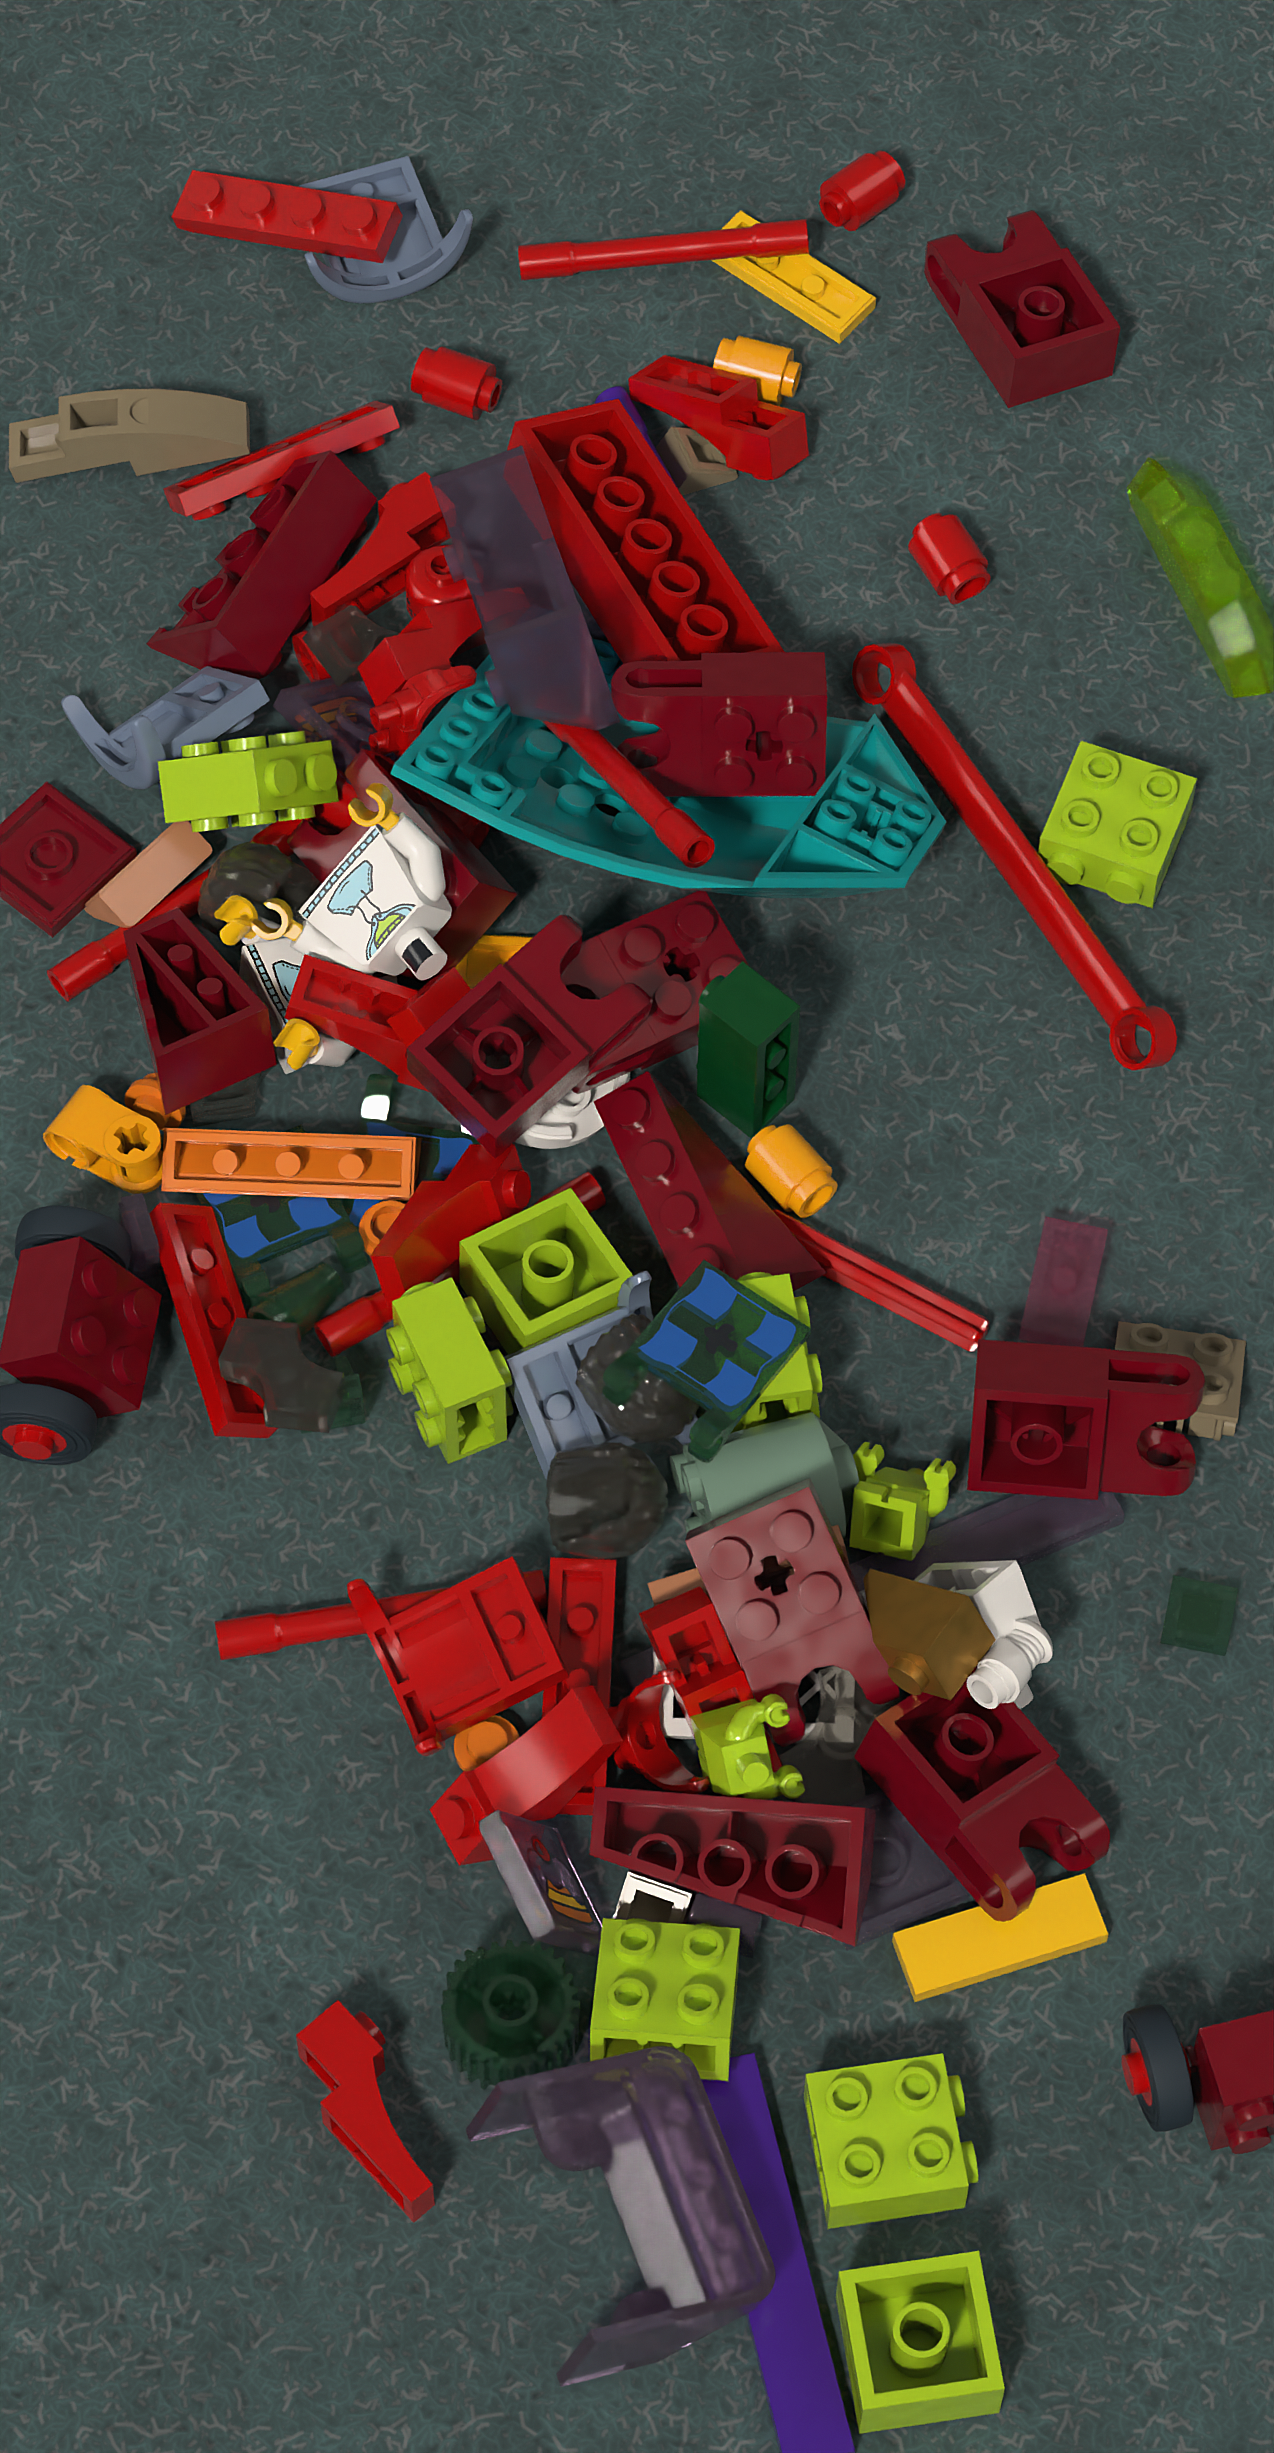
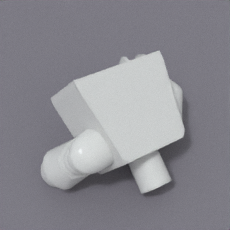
M1017 1561L933 1563L913 1581L969 1596L996 1639L978 1663L976 1671L967 1679V1688L971 1696L978 1704L987 1709H994L1000 1703L1014 1702L1019 1709L1025 1707L1033 1699V1694L1027 1684L1032 1677L1031 1671L1034 1670L1036 1665L1050 1661L1053 1656V1646L1048 1633L1041 1627ZM862 1590L861 1593L867 1606L865 1590Z

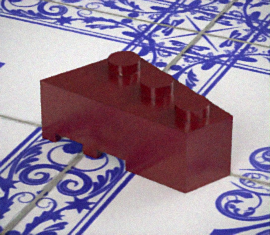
M179 908L123 931L133 989L165 1115L277 1065L268 1007Z

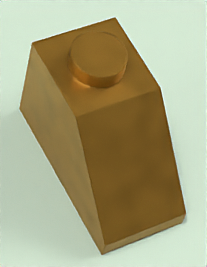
M870 1569L864 1576L863 1582L873 1643L889 1666L887 1670L889 1677L897 1686L910 1694L920 1695L924 1692L951 1700L996 1639L969 1596Z

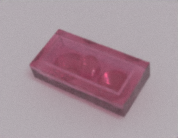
M1045 1216L1019 1339L1041 1344L1084 1346L1108 1229Z

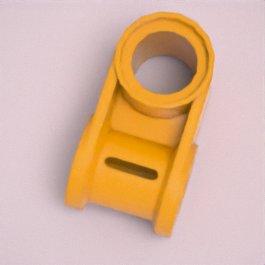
M90 1085L80 1086L43 1133L46 1145L56 1156L63 1160L70 1156L75 1159L72 1164L75 1167L87 1169L123 1191L132 1194H145L157 1189L162 1184L163 1151L160 1150L161 1134L156 1123L150 1118L119 1104L95 1087Z

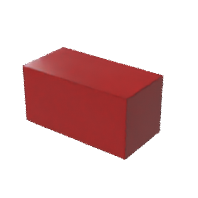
M452 967L431 979L386 1021L404 1045L408 1047L465 996L471 988L456 968Z

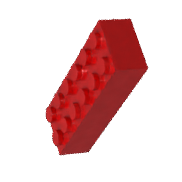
M619 399L533 417L514 423L501 473L623 664L635 661L701 660V653L785 652Z

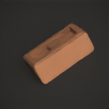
M189 821L172 823L85 903L86 907L84 910L94 918L122 928L134 926L211 855L213 851L211 845L199 832H192Z

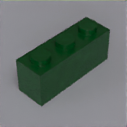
M742 961L728 976L719 975L715 977L705 987L699 997L698 1061L696 1064L697 1096L752 1139L795 1100L800 1005Z

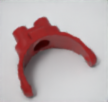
M460 665L443 671L438 668L426 670L409 678L400 691L389 694L387 703L370 708V719L373 727L377 730V732L369 735L371 751L384 756L394 753L397 757H401L420 735L423 722L431 710L450 694L474 685L477 678L476 671L471 666Z
M668 1668L644 1679L640 1685L635 1687L630 1696L621 1700L619 1706L607 1709L610 1718L623 1739V1743L614 1752V1759L620 1769H633L636 1773L644 1775L647 1780L663 1790L697 1794L709 1788V1777L699 1778L690 1773L669 1748L661 1730L659 1706L663 1686L682 1679L678 1668Z

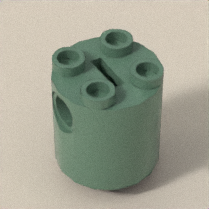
M813 1412L743 1429L714 1439L683 1445V1453L670 1456V1465L679 1494H687L694 1517L684 1520L686 1535L689 1530L810 1478L831 1526L839 1525L842 1538H845L846 1527L852 1513L854 1488L859 1483L857 1468L849 1446Z

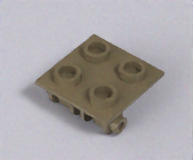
M1119 1321L1115 1350L1181 1355L1195 1360L1202 1369L1205 1377L1204 1395L1197 1411L1190 1416L1188 1435L1211 1438L1215 1441H1220L1221 1435L1234 1437L1239 1416L1246 1341L1227 1338L1217 1333L1199 1334L1167 1329L1152 1323L1134 1324ZM1176 1420L1175 1432L1182 1434L1184 1420ZM1156 1422V1427L1163 1429L1164 1422Z

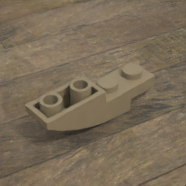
M117 389L60 396L59 414L9 423V469L16 483L130 461L136 476L250 454V419L247 403L218 395L191 391Z

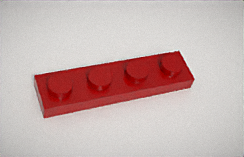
M192 170L171 217L177 228L193 233L383 263L403 215L397 202Z
M373 401L252 451L248 455L240 456L163 488L173 512L186 517L192 515L195 521L206 519L224 511L227 508L224 501L245 493L247 498H254L269 493L278 482V478L284 475L296 459L329 450L334 454L350 448L353 454L366 452L384 444L386 440L383 434L398 429L400 426L392 405Z
M159 1202L147 1215V1219L214 1435L269 1438L281 1426V1422L213 1207Z
M550 1557L547 1627L570 1677L543 1690L542 1718L572 1688L593 1685L606 1710L610 1707L616 1560ZM608 1759L558 1814L593 1816L595 1786L606 1787Z

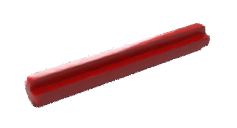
M772 1209L827 1272L822 1276L968 1352H975L978 1347V1339L986 1338L990 1324L986 1317L784 1212Z

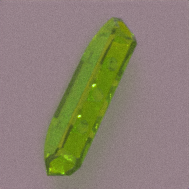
M1148 457L1127 486L1130 505L1227 695L1239 698L1272 693L1274 691V629L1208 499L1191 477L1180 470Z

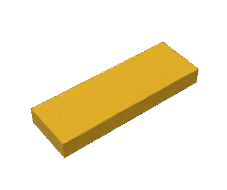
M740 210L722 229L750 227L760 222ZM809 254L770 258L749 256L712 260L839 344L876 306V297Z
M1084 1873L1036 1888L1029 1908L1012 1920L1005 1922L996 1921L978 1906L894 1932L892 1943L914 2002L1105 1943L1109 1934Z

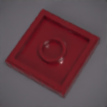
M46 781L0 824V898L53 938L86 907L85 903L137 856L136 849Z

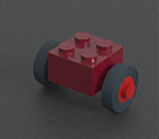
M45 1206L26 1213L21 1219L15 1239V1257L18 1261L0 1348V1368L22 1382L0 1386V1453L20 1461L49 1465H66L79 1462L90 1454L94 1445L97 1418L140 1410L162 1295L128 1271L132 1253L131 1236L121 1224L108 1216L73 1206Z
M1150 2004L1124 2013L1123 2042L1125 2054L1122 2055L1124 2077L1131 2095L1137 2096L1142 2112L1155 2132H1166L1191 2124L1194 2115V2097L1211 2151L1230 2146L1232 2153L1243 2154L1258 2150L1271 2142L1270 2136L1274 2135V2010L1199 2028L1194 2048L1192 2045L1183 2047L1168 2012L1161 2004Z

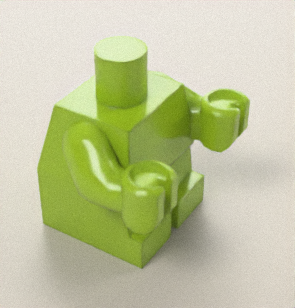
M863 1442L853 1454L859 1483L854 1488L849 1547L875 1553L881 1552L884 1555L912 1561L925 1543L931 1517L940 1514L948 1504L949 1483L955 1476L956 1467L949 1460L942 1466L940 1465L942 1459L935 1458L925 1472L919 1468L903 1471L890 1467H884L875 1472V1469L884 1458V1450L878 1444H875L871 1450L869 1449L870 1442Z
M769 1694L759 1703L754 1698L690 1716L695 1742L699 1748L697 1751L703 1777H709V1787L713 1792L730 1797L738 1795L741 1798L761 1800L772 1799L782 1794L787 1798L794 1799L800 1797L805 1792L804 1785L800 1782L803 1781L802 1775L794 1766L784 1765L777 1772L772 1771L763 1723L767 1722L770 1726L778 1728L785 1726L790 1721V1716L786 1712L788 1710L787 1703L782 1697L777 1694Z

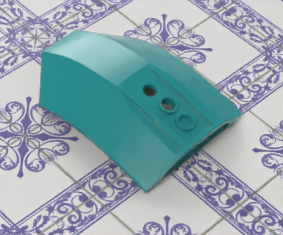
M531 607L475 670L477 673L475 684L461 689L454 694L395 762L391 771V775L484 823L558 855L621 875L678 888L756 898H834L905 888L946 824V820L875 713L868 722L827 717L825 782L815 796L666 797L676 808L686 812L713 839L715 844L714 853L706 864L698 868L686 867L657 838L655 830L568 743L561 741L533 713L532 700L536 693L546 686L555 685L561 688L586 713L589 722L616 748L627 738L653 734L660 729L654 724L624 719L617 712L611 696V680L616 670L623 663L610 643L602 640H593L566 626L559 617L549 613H540ZM595 804H608L621 812L616 814L615 817L609 816L601 812Z

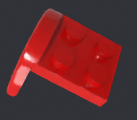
M513 1556L389 1618L379 1599L364 1579H355L347 1584L348 1597L362 1622L394 1691L413 1737L415 1749L424 1757L443 1750L446 1739L570 1677L524 1574Z

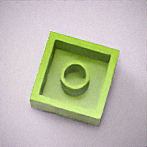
M571 1188L459 1241V1284L468 1296L474 1298L483 1319L508 1355L617 1307L618 1295L622 1284L626 1279L633 1276Z
M979 2251L839 2271L836 2302L859 2434L1000 2412L1005 2387Z

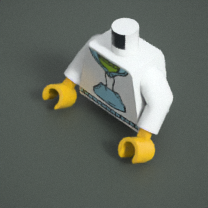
M372 783L366 788V792L376 800L379 811L373 812L368 810L363 802L357 798H354L349 803L348 809L351 818L359 825L371 827L298 911L306 920L301 924L293 920V912L290 906L284 900L272 898L266 900L263 904L280 914L282 918L281 927L272 929L257 919L251 922V926L254 932L263 939L274 940L283 935L291 940L290 947L303 955L306 954L358 972L372 975L378 971L397 976L408 967L416 978L426 980L436 975L447 961V954L433 939L451 918L452 907L443 894L446 884L441 851L438 845L404 812L396 814L392 810L393 796L388 787L380 783Z
M239 895L229 897L214 912L216 919L227 922L220 930V938L226 945H235L240 940L245 944V946H242L239 976L268 1007L275 1055L284 1073L294 1072L307 1064L332 1067L344 1065L357 1050L356 1048L317 1031L304 1020L296 1018L287 1020L284 1018L304 955L291 948V940L283 935L274 940H266L259 937L251 926V922L254 919L264 922L267 927L272 929L279 928L281 925L258 916L255 907L246 898ZM378 971L371 975L397 984V976Z

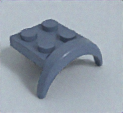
M409 156L299 185V187L397 202L403 215L383 263L322 254L325 265L316 258L312 251L304 255L310 272L320 286L332 296L343 301L359 304L390 301L408 296L434 284L456 264L464 252L470 237L473 216L469 209L460 211L453 228L444 239L442 238Z
M205 666L108 734L93 718L79 697L66 695L62 698L61 705L75 731L97 762L111 776L124 785L138 790H145L160 781L157 761L182 759L181 746L209 743L221 734H230L246 727L255 717L253 712L270 700L259 680Z
M647 1271L640 1272L624 1281L619 1291L617 1307L504 1356L512 1377V1385L509 1386L546 1480L561 1478L666 1429L682 1445L714 1439L692 1411L676 1379L669 1374L650 1368L636 1357L644 1353L638 1347L645 1345L657 1333L649 1295L652 1278Z

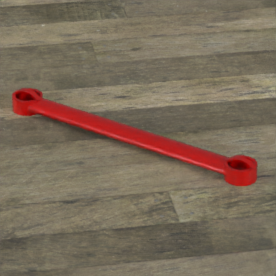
M896 643L865 646L858 652L853 662V684L858 695L866 703L883 707L1110 1028V1046L1116 1060L1123 1067L1130 1070L1165 1065L1171 1060L1177 1044L1176 1027L1171 1016L1163 1008L1154 1005L1147 1006L915 682L916 667L911 653L903 645ZM879 663L885 665L891 671L890 685L886 693L882 690L878 680ZM1136 1025L1143 1027L1151 1033V1049L1146 1058L1140 1053L1136 1045Z

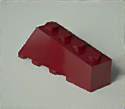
M331 450L296 459L250 515L249 518L256 527L243 532L232 542H228L215 558L223 567L219 573L206 582L200 590L197 587H192L178 604L185 614L171 631L159 627L146 644L151 649L200 670L205 666L249 678H264L281 661L282 653L280 650L290 634L299 629L308 619L311 609L308 607L311 603L310 593L338 572L339 565L337 561L349 544L353 543L364 532L367 526L365 518L377 501V498Z
M649 1071L594 1101L596 1109L684 1298L699 1286L704 1276L705 1268L716 1272L727 1282L737 1281L740 1277L755 1272H765L772 1276L789 1273L793 1292L827 1273L678 1100Z
M595 1786L589 1855L831 1937L846 1944L857 1946L871 1881L876 1810L863 1807Z

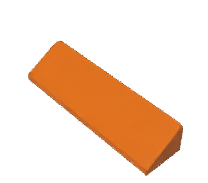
M164 1128L161 1191L408 1201L417 1186L421 1138Z

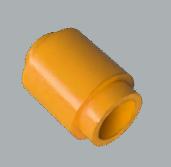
M739 335L736 340L728 338L721 340L713 368L756 379L758 401L780 406L784 396L794 397L800 381L802 364L793 361L794 350L791 348Z
M786 1124L778 1128L775 1125L767 1126L759 1131L747 1146L749 1155L745 1162V1168L786 1212L794 1211L800 1218H807L823 1208L835 1194L838 1184L831 1177V1166L792 1125Z

